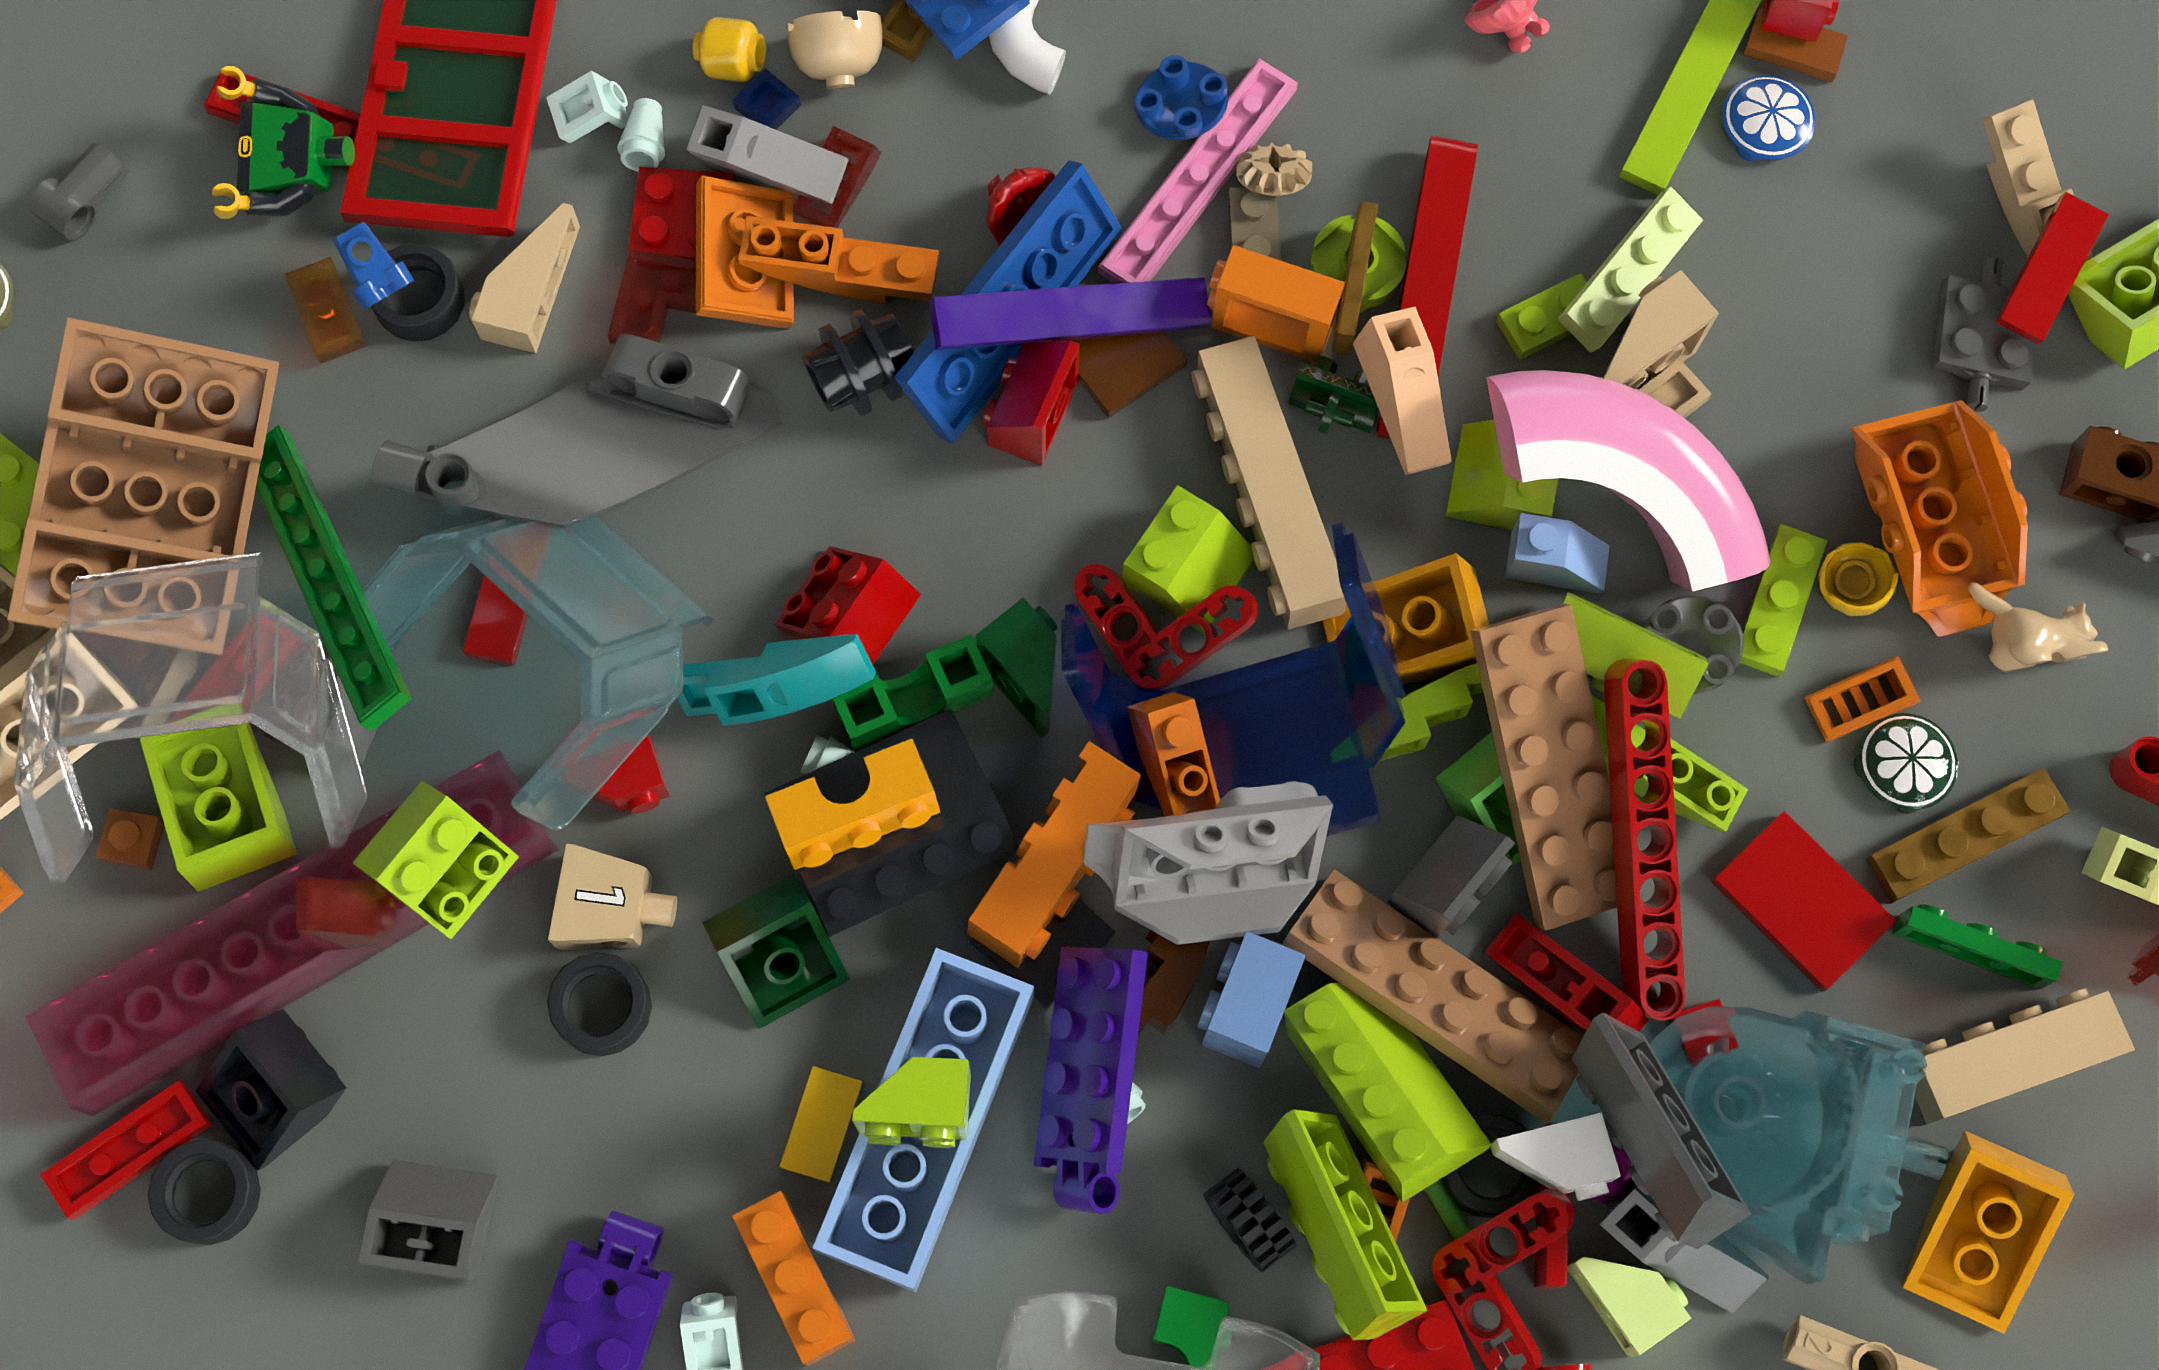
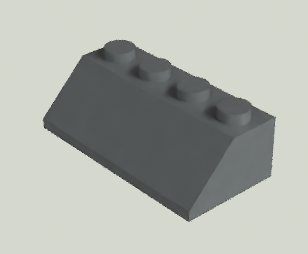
M1603 1012L1594 1017L1572 1057L1575 1066L1581 1076L1576 1078L1577 1084L1592 1104L1596 1105L1598 1103L1606 1117L1604 1122L1611 1142L1620 1150L1624 1148L1633 1164L1628 1167V1171L1634 1183L1645 1195L1650 1194L1660 1211L1655 1213V1218L1662 1231L1673 1242L1678 1241L1699 1249L1750 1216L1751 1212L1644 1034Z

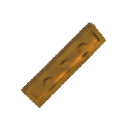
M2042 768L1872 854L1866 860L1891 903H1894L2065 816L2071 811L2046 770Z

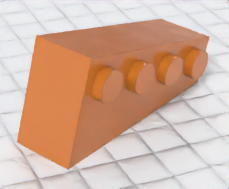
M1088 741L1079 755L1081 761L1075 781L1071 783L1063 778L1053 793V799L1045 812V815L1049 817L1045 824L1039 820L1033 823L1016 852V855L1020 857L1017 863L1013 864L1010 861L1006 863L968 920L967 934L1017 968H1019L1026 956L1035 960L1043 950L1051 936V933L1045 930L1055 914L1065 918L1080 895V892L1074 888L1084 874L1091 878L1096 874V872L1083 863L1087 824L1134 820L1137 814L1131 808L1141 774Z

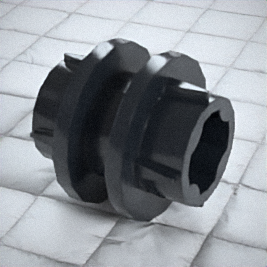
M858 309L849 314L850 323L853 328L852 332L839 337L830 324L819 328L822 345L804 354L802 358L809 377L829 412L852 404L856 411L863 416L872 411L869 393L882 388L891 401L903 396L902 388L894 377L913 355L914 351L902 326L892 313L870 321L861 309Z

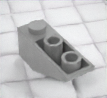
M704 105L701 108L686 149L712 169L734 173V175L829 204H833L849 161L844 156L748 118Z

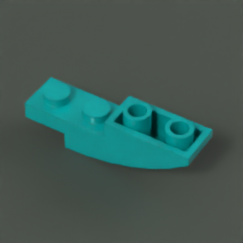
M849 634L767 643L760 657L673 665L666 680L686 716L717 714L722 725L726 726L769 719L825 702L872 680L876 671L858 635Z

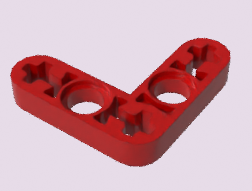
M1090 564L1077 574L1074 582V591L1079 602L1130 678L1138 686L1152 691L1163 690L1172 685L1248 630L1255 623L1258 616V604L1255 597L1241 587L1227 585L1216 590L1169 626L1158 632L1128 586L1114 569L1102 564ZM1095 576L1103 580L1108 579L1109 582L1104 586L1105 592L1112 601L1118 603L1123 598L1124 603L1109 608L1103 598L1097 595H1089V592L1094 588L1091 580ZM1231 597L1236 601L1244 600L1245 604L1239 609L1242 617L1238 621L1232 617H1226L1216 624L1223 630V633L1218 636L1215 627L1203 617L1204 614L1209 611L1210 616L1217 619L1228 610L1225 603L1228 598ZM1108 610L1102 617L1101 612ZM1131 613L1138 622L1137 633L1128 641H1120L1114 633L1115 621L1119 616ZM1198 624L1205 631L1206 641L1200 650L1187 652L1181 644L1182 632L1186 627ZM1168 641L1172 651L1183 662L1178 665L1176 660L1169 658L1159 666L1158 669L1161 676L1158 679L1149 675L1144 676L1143 672L1148 668L1145 659L1150 656L1159 660L1169 654L1170 651L1164 647V644Z
M1546 1189L1535 1193L1448 1243L1435 1254L1432 1261V1272L1436 1282L1488 1370H1508L1504 1365V1361L1509 1357V1353L1503 1342L1501 1341L1494 1348L1489 1340L1496 1339L1508 1328L1513 1336L1504 1341L1508 1350L1513 1356L1522 1354L1527 1361L1521 1367V1370H1539V1367H1542V1356L1539 1348L1497 1279L1496 1274L1558 1240L1571 1229L1575 1213L1573 1205L1565 1194L1557 1190ZM1539 1202L1546 1209L1553 1206L1557 1208L1560 1214L1554 1220L1557 1229H1554L1550 1223H1544L1528 1233L1523 1223L1534 1218L1542 1211ZM1516 1213L1520 1214L1521 1221L1515 1216ZM1494 1227H1505L1515 1235L1517 1241L1516 1249L1512 1255H1501L1492 1248L1490 1233ZM1530 1237L1533 1238L1536 1242L1531 1243ZM1451 1253L1456 1259L1465 1257L1469 1261L1470 1267L1464 1273L1470 1285L1473 1286L1481 1280L1485 1287L1475 1291L1466 1300L1461 1292L1470 1286L1461 1273L1452 1275L1449 1271L1448 1266L1453 1262ZM1478 1300H1489L1498 1307L1500 1322L1497 1327L1485 1328L1476 1321L1474 1305Z

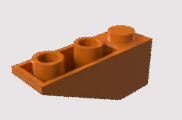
M1171 692L1128 706L1127 709L1139 755L1164 816L1215 809L1220 801L1195 699Z

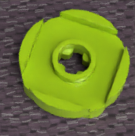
M1352 215L1338 217L1322 228L1315 239L1309 265L1310 271L1340 281L1344 280L1355 220L1351 219ZM1377 217L1359 313L1367 310L1369 307H1376L1389 300L1399 289L1406 268V250L1401 236L1390 224Z

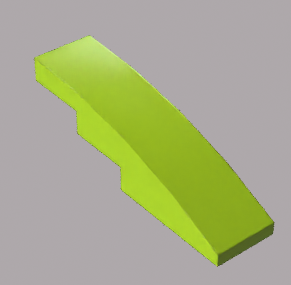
M1478 664L1461 668L1413 691L1370 719L1331 752L1327 763L1329 775L1425 749L1431 737L1429 727L1465 718L1473 704L1471 695L1484 692Z

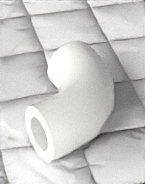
M1029 0L1030 4L991 33L989 38L993 53L1012 76L1032 88L1050 95L1062 70L1066 50L1053 46L1041 39L1034 30L1032 19L1039 0Z

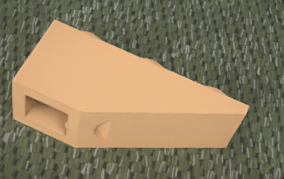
M1416 307L1371 317L1352 344L1405 475L1449 464L1452 460L1434 352Z

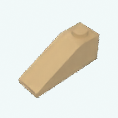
M562 203L486 277L481 293L476 292L470 303L469 318L481 340L537 353L580 229L572 205Z

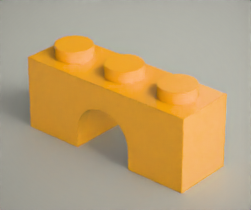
M913 739L863 757L870 776V783L864 795L854 802L837 804L827 800L821 794L814 777L765 796L794 870L804 866L808 868L820 866L828 862L837 853L852 847H868L879 841L882 835L900 828L910 829L921 826L931 816L940 813L934 789Z

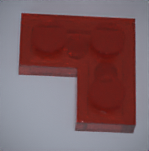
M630 249L607 336L610 344H614L617 336L620 334L635 335L660 343L668 309L696 314V261Z

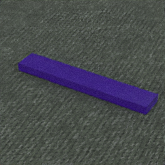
M1205 277L933 297L928 301L936 350L1200 329L1212 325L1210 307L1207 305L1208 295Z

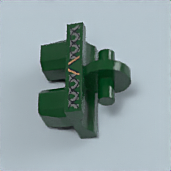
M1317 354L1309 364L1302 362L1288 404L1321 417L1322 420L1318 432L1326 435L1330 430L1332 422L1370 433L1379 408L1364 371L1356 372L1354 379L1351 380L1336 374L1338 365L1334 359Z

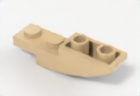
M2033 99L2019 102L1982 118L1995 159L1994 162L1986 164L2005 216L2027 257L2032 251L2060 195L2068 192L2074 196L2072 189L2061 190ZM2091 251L2087 256L2085 262L2093 258Z

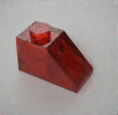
M310 876L296 877V930L324 951L389 946V930H395L396 906L394 899L388 898V894L376 883Z

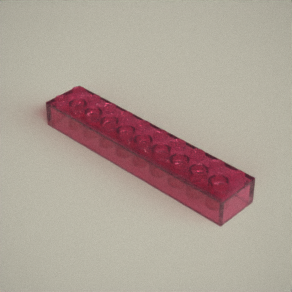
M500 750L433 787L448 796L519 856L496 886L559 850L513 767ZM400 806L25 1016L70 1108L90 1116L97 1115L228 1040L234 1030L284 1008L429 925L430 923L353 864L354 860Z

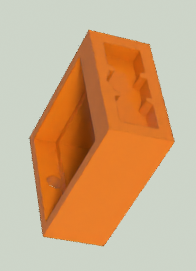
M1233 245L1227 262L1218 259L1211 277L1209 287L1212 289L1207 301V305L1213 310L1211 328L1243 339L1255 336L1257 344L1311 361L1317 354L1323 356L1335 323L1345 282Z

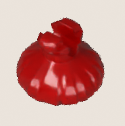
M1040 167L1014 168V172L1008 174L1003 181L998 174L987 184L989 196L986 213L987 228L999 246L1056 177L1052 171Z

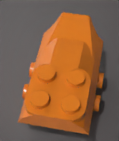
M1962 400L1851 427L1856 442L1854 448L1855 461L1870 506L1874 513L1882 520V541L1886 550L1889 553H1893L1912 612L1919 614L1929 624L1937 637L1991 624L1994 614L1975 602L1968 591V586L1971 582L1978 583L1987 591L2003 600L2010 590L2025 585L2028 523L2026 520L2027 505L2023 495L2015 489L2010 474V456L2005 446L2000 444L1996 431Z

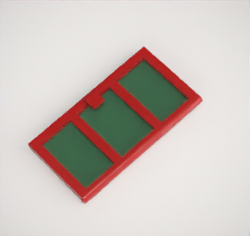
M384 0L354 141L355 159L353 164L349 165L340 208V214L344 222H365L371 225L499 237L514 236L557 0Z

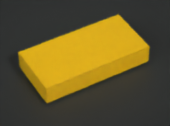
M812 1067L779 1166L780 1169L831 1184L853 1118V1109L857 1106L863 1088V1081L819 1067Z

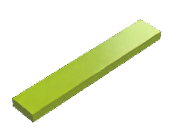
M1709 0L1619 175L1620 178L1656 195H1659L1666 189L1761 0Z

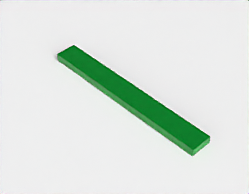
M277 425L266 434L256 489L358 722L372 732L411 701L412 697L293 438L287 430Z

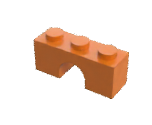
M779 1191L732 1215L802 1363L810 1366L856 1342L836 1297L829 1288L812 1254L809 1242L787 1196L782 1191Z

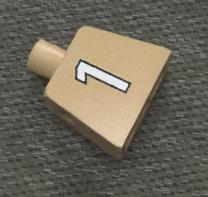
M566 843L548 940L557 950L640 947L645 923L673 926L677 910V896L650 893L652 875L642 865Z

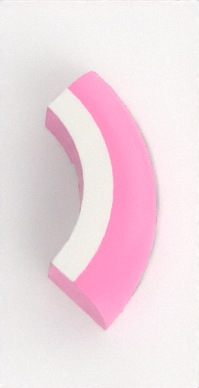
M1537 370L1517 371L1486 377L1505 475L1521 482L1553 478L1578 479L1600 484L1613 491L1628 504L1632 505L1648 522V527L1656 538L1665 558L1671 582L1692 592L1755 575L1767 569L1771 564L1762 526L1754 505L1739 477L1716 447L1693 424L1669 406L1644 392L1616 381L1583 373Z

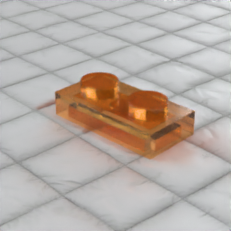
M331 256L285 273L314 353L321 364L367 347L337 267Z

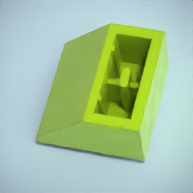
M421 781L354 860L353 864L442 934L452 939L519 856L448 796Z
M912 1057L853 1109L852 1121L859 1134H865V1137H868V1143L876 1145H900L901 1136L920 1137L923 1140V1146L933 1148H954L955 1139L967 1140L971 1082L968 1059Z

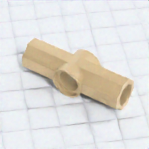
M1802 1315L1795 1316L1787 1330L1782 1346V1360L1807 1370H1859V1360L1865 1353L1873 1357L1878 1370H1939L1898 1354L1884 1343L1865 1341Z

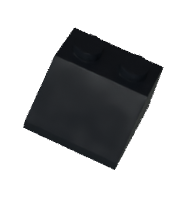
M281 1009L234 1030L195 1091L259 1171L325 1119L347 1087L340 1080L334 1068L328 1065L307 1039L304 1031L295 1024L284 1009Z

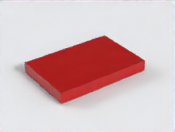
M1785 811L1776 817L1711 881L1822 993L1828 990L1897 921Z

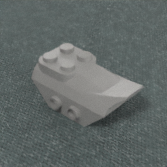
M1296 781L1252 788L1239 787L1229 791L1218 802L1215 809L1140 820L1088 823L1086 826L1083 863L1096 872L1112 891L1114 910L1177 945L1245 936L1246 931L1255 935L1279 932L1316 885L1333 804L1327 796H1318L1317 791L1312 785Z

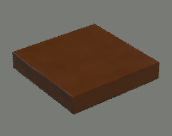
M1165 331L1053 340H1071L1080 344L1078 380L1108 419L1186 367L1187 363L1185 356Z

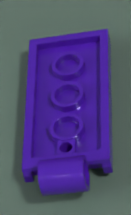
M1061 947L1040 1119L1037 1128L1034 1166L1050 1168L1052 1165L1057 1166V1175L1053 1183V1195L1056 1203L1065 1209L1105 1214L1113 1210L1118 1203L1120 1186L1115 1175L1122 1172L1148 952L1117 948Z
M612 1210L601 1231L597 1251L582 1246L581 1242L569 1240L524 1370L642 1369L673 1278V1273L650 1269L662 1241L664 1232L662 1226ZM609 1279L617 1283V1291L613 1295L609 1294L605 1288L606 1282Z

